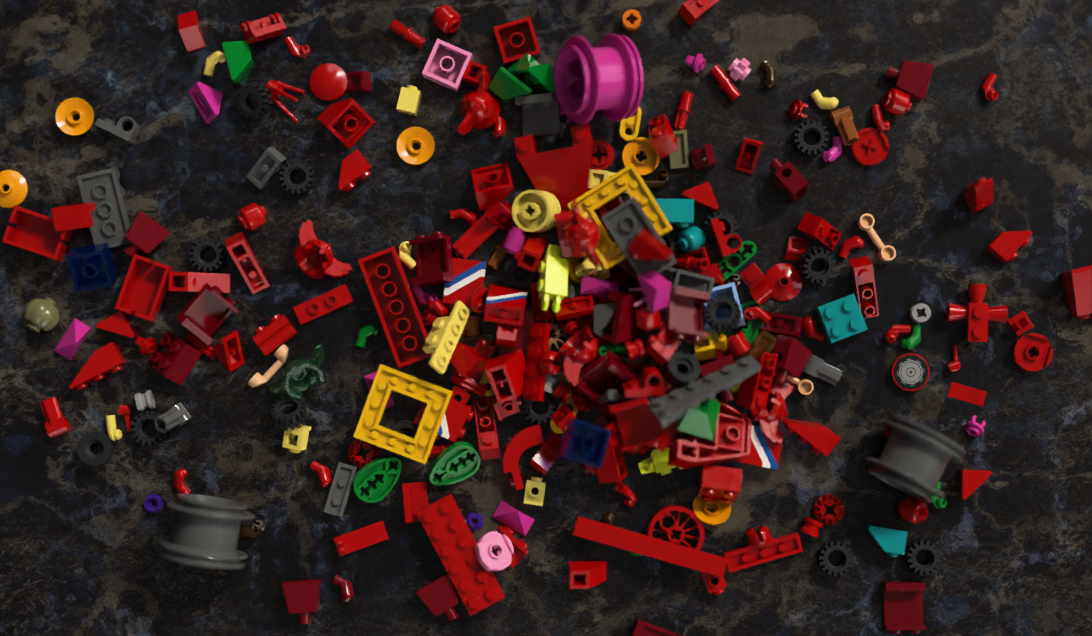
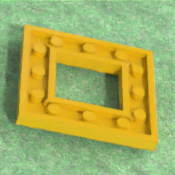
M633 163L576 198L581 217L590 218L599 228L600 240L595 252L606 270L611 269L627 258L617 242L611 240L595 211L626 191L631 198L635 196L661 237L673 230Z
M380 364L353 437L426 464L453 391ZM392 390L427 403L415 438L379 425Z

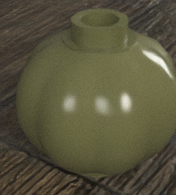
M48 297L45 300L33 299L29 301L23 311V317L28 321L26 326L38 333L41 330L49 331L55 328L60 317L59 311L55 307L56 302Z

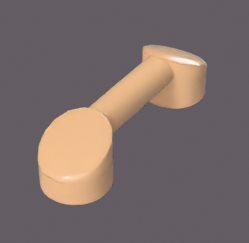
M868 213L863 214L858 219V227L867 232L879 250V258L883 261H891L896 256L895 248L883 244L873 229L874 217Z
M285 344L280 346L274 353L278 360L263 376L257 372L249 380L248 384L254 388L267 383L286 362L289 348Z
M787 377V381L798 386L801 394L808 395L812 393L814 386L809 379Z

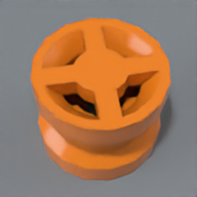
M634 9L627 10L622 17L623 27L628 31H634L639 28L641 23L640 13Z

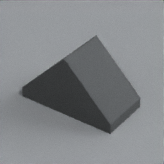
M617 302L594 305V332L597 335L603 337V334L612 332Z

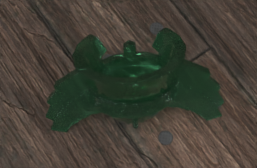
M321 345L316 347L307 360L298 359L289 362L284 370L283 379L272 382L268 386L270 388L269 391L279 395L288 393L294 399L301 400L302 391L307 389L313 390L314 387L312 385L315 381L324 382L323 374L319 369L324 361V348Z

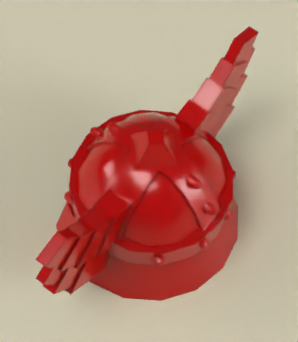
M486 70L481 74L479 88L470 91L462 99L460 107L464 120L457 130L460 135L469 133L472 128H488L499 118L501 111L500 101L494 94L489 92L490 89L488 87L491 81L490 75Z
M574 199L570 208L572 219L562 226V229L566 231L564 241L573 249L572 256H587L590 263L598 266L599 261L595 254V249L598 247L600 240L599 228L590 218L581 217L576 199Z
M307 219L306 223H302L297 235L300 246L294 249V259L299 268L313 279H321L324 274L333 278L348 275V271L352 270L350 264H345L335 259L331 244L317 239L313 230V222Z
M589 325L579 329L559 349V353L565 356L562 364L564 375H566L567 382L572 383V386L578 384L579 372L582 366L597 360L598 349L604 344L609 343V339H604L597 335L594 330L590 329Z
M775 382L770 388L766 409H750L749 414L752 421L759 422L761 432L764 433L766 438H769L773 443L777 442L779 445L783 441L779 431V419L789 415L784 400L790 393L796 391V385H791L790 382H785V384Z

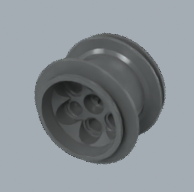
M888 414L887 418L890 421H883L882 425L892 433L878 460L871 457L864 458L868 464L874 467V469L869 468L868 472L890 486L925 502L933 503L934 500L931 496L945 499V495L937 490L936 486L949 460L963 463L960 455H965V449L921 424L895 414Z
M188 493L177 494V498L180 501L167 502V506L179 510L174 540L160 542V545L165 548L160 551L161 556L182 563L227 569L245 567V562L242 560L248 558V554L237 550L241 520L255 518L254 514L243 510L248 508L247 504L221 497Z

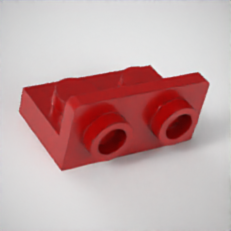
M501 524L495 531L501 535H506L513 544L514 554H512L510 564L513 568L528 554V545L521 538L517 540L513 536L515 532L508 525L504 527ZM492 547V549H493L495 552H498V549H497V548L494 549V548Z

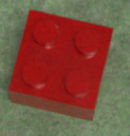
M530 16L493 27L504 68L512 66L527 53L534 59L541 57Z
M703 465L699 475L697 498H702L701 500L705 502L721 501L722 504L727 505L735 503L741 490L742 469Z

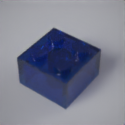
M108 243L72 248L66 255L76 292L110 287L118 279Z
M569 419L558 457L601 469L612 430L576 419Z

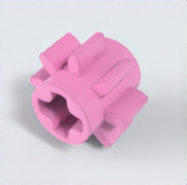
M736 58L728 68L731 71L729 77L735 82L738 78L743 81L751 72V69L748 67L750 62L745 58L741 61Z

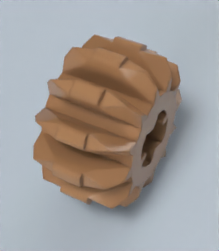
M554 319L550 320V331L553 329L556 337L549 339L548 348L550 351L551 344H554L557 350L559 347L556 342L563 345L565 342L560 337H567L565 334H560L563 328H558L559 321L556 325H553Z

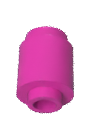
M513 225L512 229H509L503 247L506 248L505 252L512 255L516 251L521 252L527 238V232Z

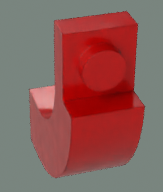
M540 424L520 431L511 439L505 450L503 470L504 473L512 472L509 478L511 486L516 487V490L524 489L519 469V459L522 453L531 446L544 443Z

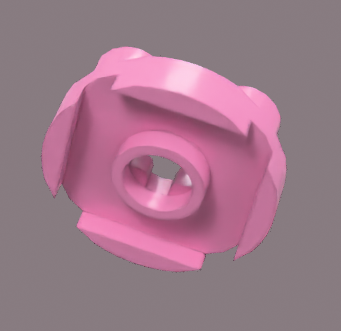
M492 531L484 534L478 543L475 544L477 558L485 570L499 571L511 564L514 548L511 540L506 535ZM492 547L498 549L497 556L492 553Z

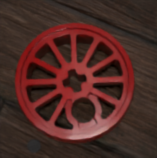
M668 505L659 509L649 520L646 535L653 537V531L666 533L665 536L658 539L664 540L668 538L667 541L681 545L680 542L682 541L688 547L701 550L705 539L702 521L697 518L694 511L682 505ZM671 511H678L677 519L670 514ZM681 512L688 514V517L679 526ZM671 517L673 520L672 525L664 527L662 525L663 518ZM693 518L696 525L683 529L685 524ZM656 521H659V526L662 530L654 528ZM698 528V536L685 534L687 531ZM673 529L676 531L680 530L678 539L675 537L671 538ZM684 537L697 539L695 546L692 547L684 540Z

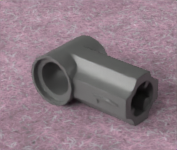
M811 354L802 372L836 386L843 371Z
M179 402L154 420L155 428L158 432L165 433L176 426L181 427L191 420L192 416L182 402Z

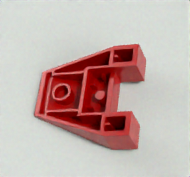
M589 123L570 127L573 142L571 147L539 153L536 136L527 135L514 138L517 158L535 189L538 191H548L555 195L562 209L569 208L567 204L588 192L595 147L592 126Z
M715 398L721 405L713 441L688 434V441L679 439L669 446L668 465L686 469L750 456L752 419Z

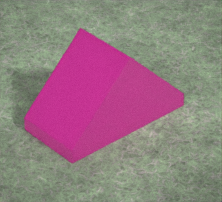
M655 270L638 275L637 278L650 312L668 307L672 283Z

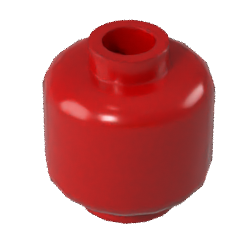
M438 6L433 11V24L442 32L453 33L459 28L461 23L460 14L451 6Z
M892 88L883 95L882 105H884L885 111L901 116L910 110L912 101L910 100L909 93Z
M251 203L239 210L237 218L244 230L253 231L266 223L265 216H267V212L262 205L258 206L256 203Z
M646 301L640 304L635 309L637 327L646 332L655 330L661 324L660 310L651 313Z
M911 495L902 498L898 504L900 517L913 524L925 520L928 515L926 502Z

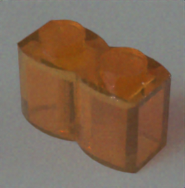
M765 331L760 332L753 341L752 349L748 351L745 357L752 356L757 360L762 352L769 353L775 346L776 337Z

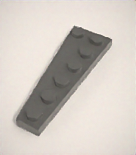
M752 356L744 357L740 361L727 365L715 373L707 374L700 380L690 382L687 386L673 390L661 398L654 399L647 404L648 410L665 427L684 416L683 412L687 409L692 408L694 410L699 407V402L704 399L711 400L716 397V392L720 390L726 391L735 384L761 370L760 365Z

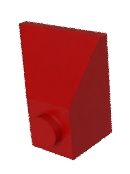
M353 98L330 104L317 118L348 149L375 123Z
M508 162L471 170L479 211L488 210L491 206L499 202L502 203L514 188Z
M645 228L639 232L627 247L630 250L629 254L637 260L639 258L642 260H669L674 253Z

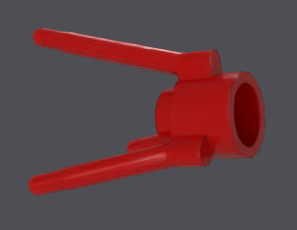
M271 79L265 86V88L269 89L267 94L272 95L269 99L295 123H298V119L276 97L280 98L283 95L297 102L298 99L284 92V88L302 94L305 91L284 84L279 80L276 82Z

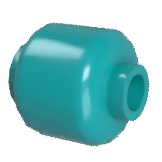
M692 226L678 234L677 244L683 252L689 254L705 246L706 236L703 230Z

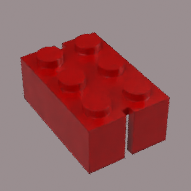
M14 205L9 222L18 226L14 228L7 225L2 242L62 262L68 245H65V241H70L74 229L55 231L53 218Z
M134 254L115 309L156 322L169 286V272H174L175 268Z

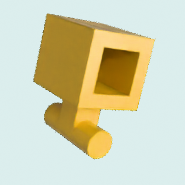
M711 331L705 332L709 333V338L701 344H693L698 362L716 358L715 349L726 351V335L720 334L717 339H712Z

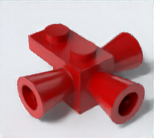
M967 284L971 303H966L964 306L947 303L946 321L964 319V323H967L966 342H987L988 320L1006 324L1007 306L1001 305L988 308L989 303H983L987 284Z

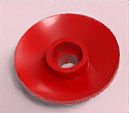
M776 264L765 275L778 292L772 297L775 300H791L799 294L802 288L801 274L791 264ZM782 278L787 279L786 285L781 284Z

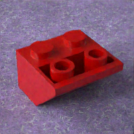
M522 349L485 361L486 372L499 404L515 399L524 393L527 362Z

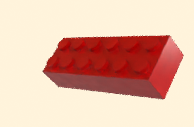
M393 246L359 259V265L398 368L401 369L432 357L433 353L427 354L422 350L428 333L396 248Z
M452 493L416 512L470 616L505 598V594L493 571L485 570L480 564L475 551L477 541Z

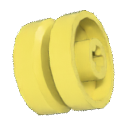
M526 190L515 198L512 205L513 220L518 228L525 232H547L552 230L556 226L554 214L561 213L558 199L548 191Z

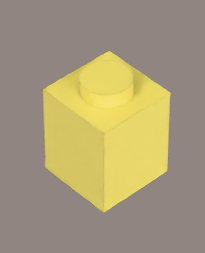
M411 85L401 87L396 107L397 111L416 116L421 99V91H418L417 87Z

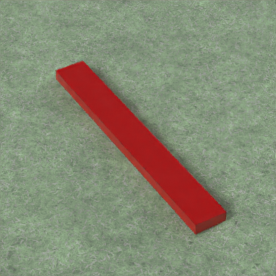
M578 516L573 535L722 578L728 558L581 516Z

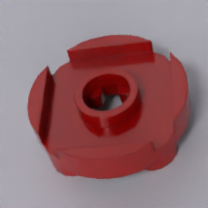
M1029 333L1019 337L1013 346V360L1015 364L1025 371H1039L1051 362L1053 356L1052 347L1046 337L1041 334ZM1034 347L1037 355H1033L1031 358L1028 350Z

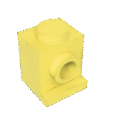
M300 424L301 427H294L295 430L288 428V431H284L282 447L288 448L289 452L300 453L302 450H306L311 426Z
M531 477V480H527L524 496L525 504L543 506L546 482H542L543 478ZM532 488H538L539 493L537 495L532 494Z

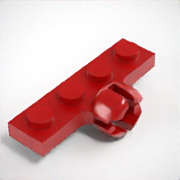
M530 323L523 400L543 401L546 375L557 374L562 368L561 365H554V362H562L559 352L549 351L548 348L550 324Z
M758 526L759 537L754 528L748 530L746 533L748 538L747 546L723 553L724 557L728 558V572H734L803 552L799 533L794 532L772 538L766 526Z

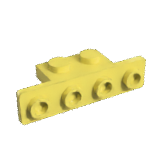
M456 301L450 316L436 318L422 349L427 354L433 353L429 365L440 374H444L471 313V310L461 301Z

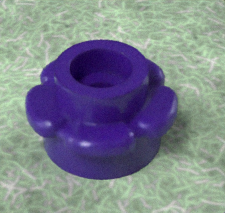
M157 494L148 495L145 498V509L150 513H157L163 507L161 497Z
M474 512L468 514L466 522L470 530L477 531L481 529L484 525L483 516L480 513L475 514Z

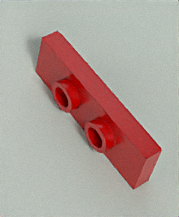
M344 284L293 308L300 324L303 325L354 301L347 285Z

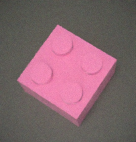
M437 38L422 75L428 80L458 92L464 80L462 76L470 60H473V54Z

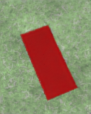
M951 382L948 397L983 406L987 392Z

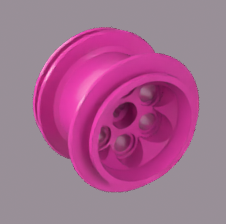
M608 34L600 41L597 47L592 48L590 43L582 36L569 38L564 47L560 49L554 65L555 94L561 109L578 124L587 123L593 117L596 110H601L612 121H620L632 117L640 105L643 93L642 63L634 43L627 36Z

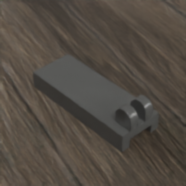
M338 462L324 513L343 517L357 467Z

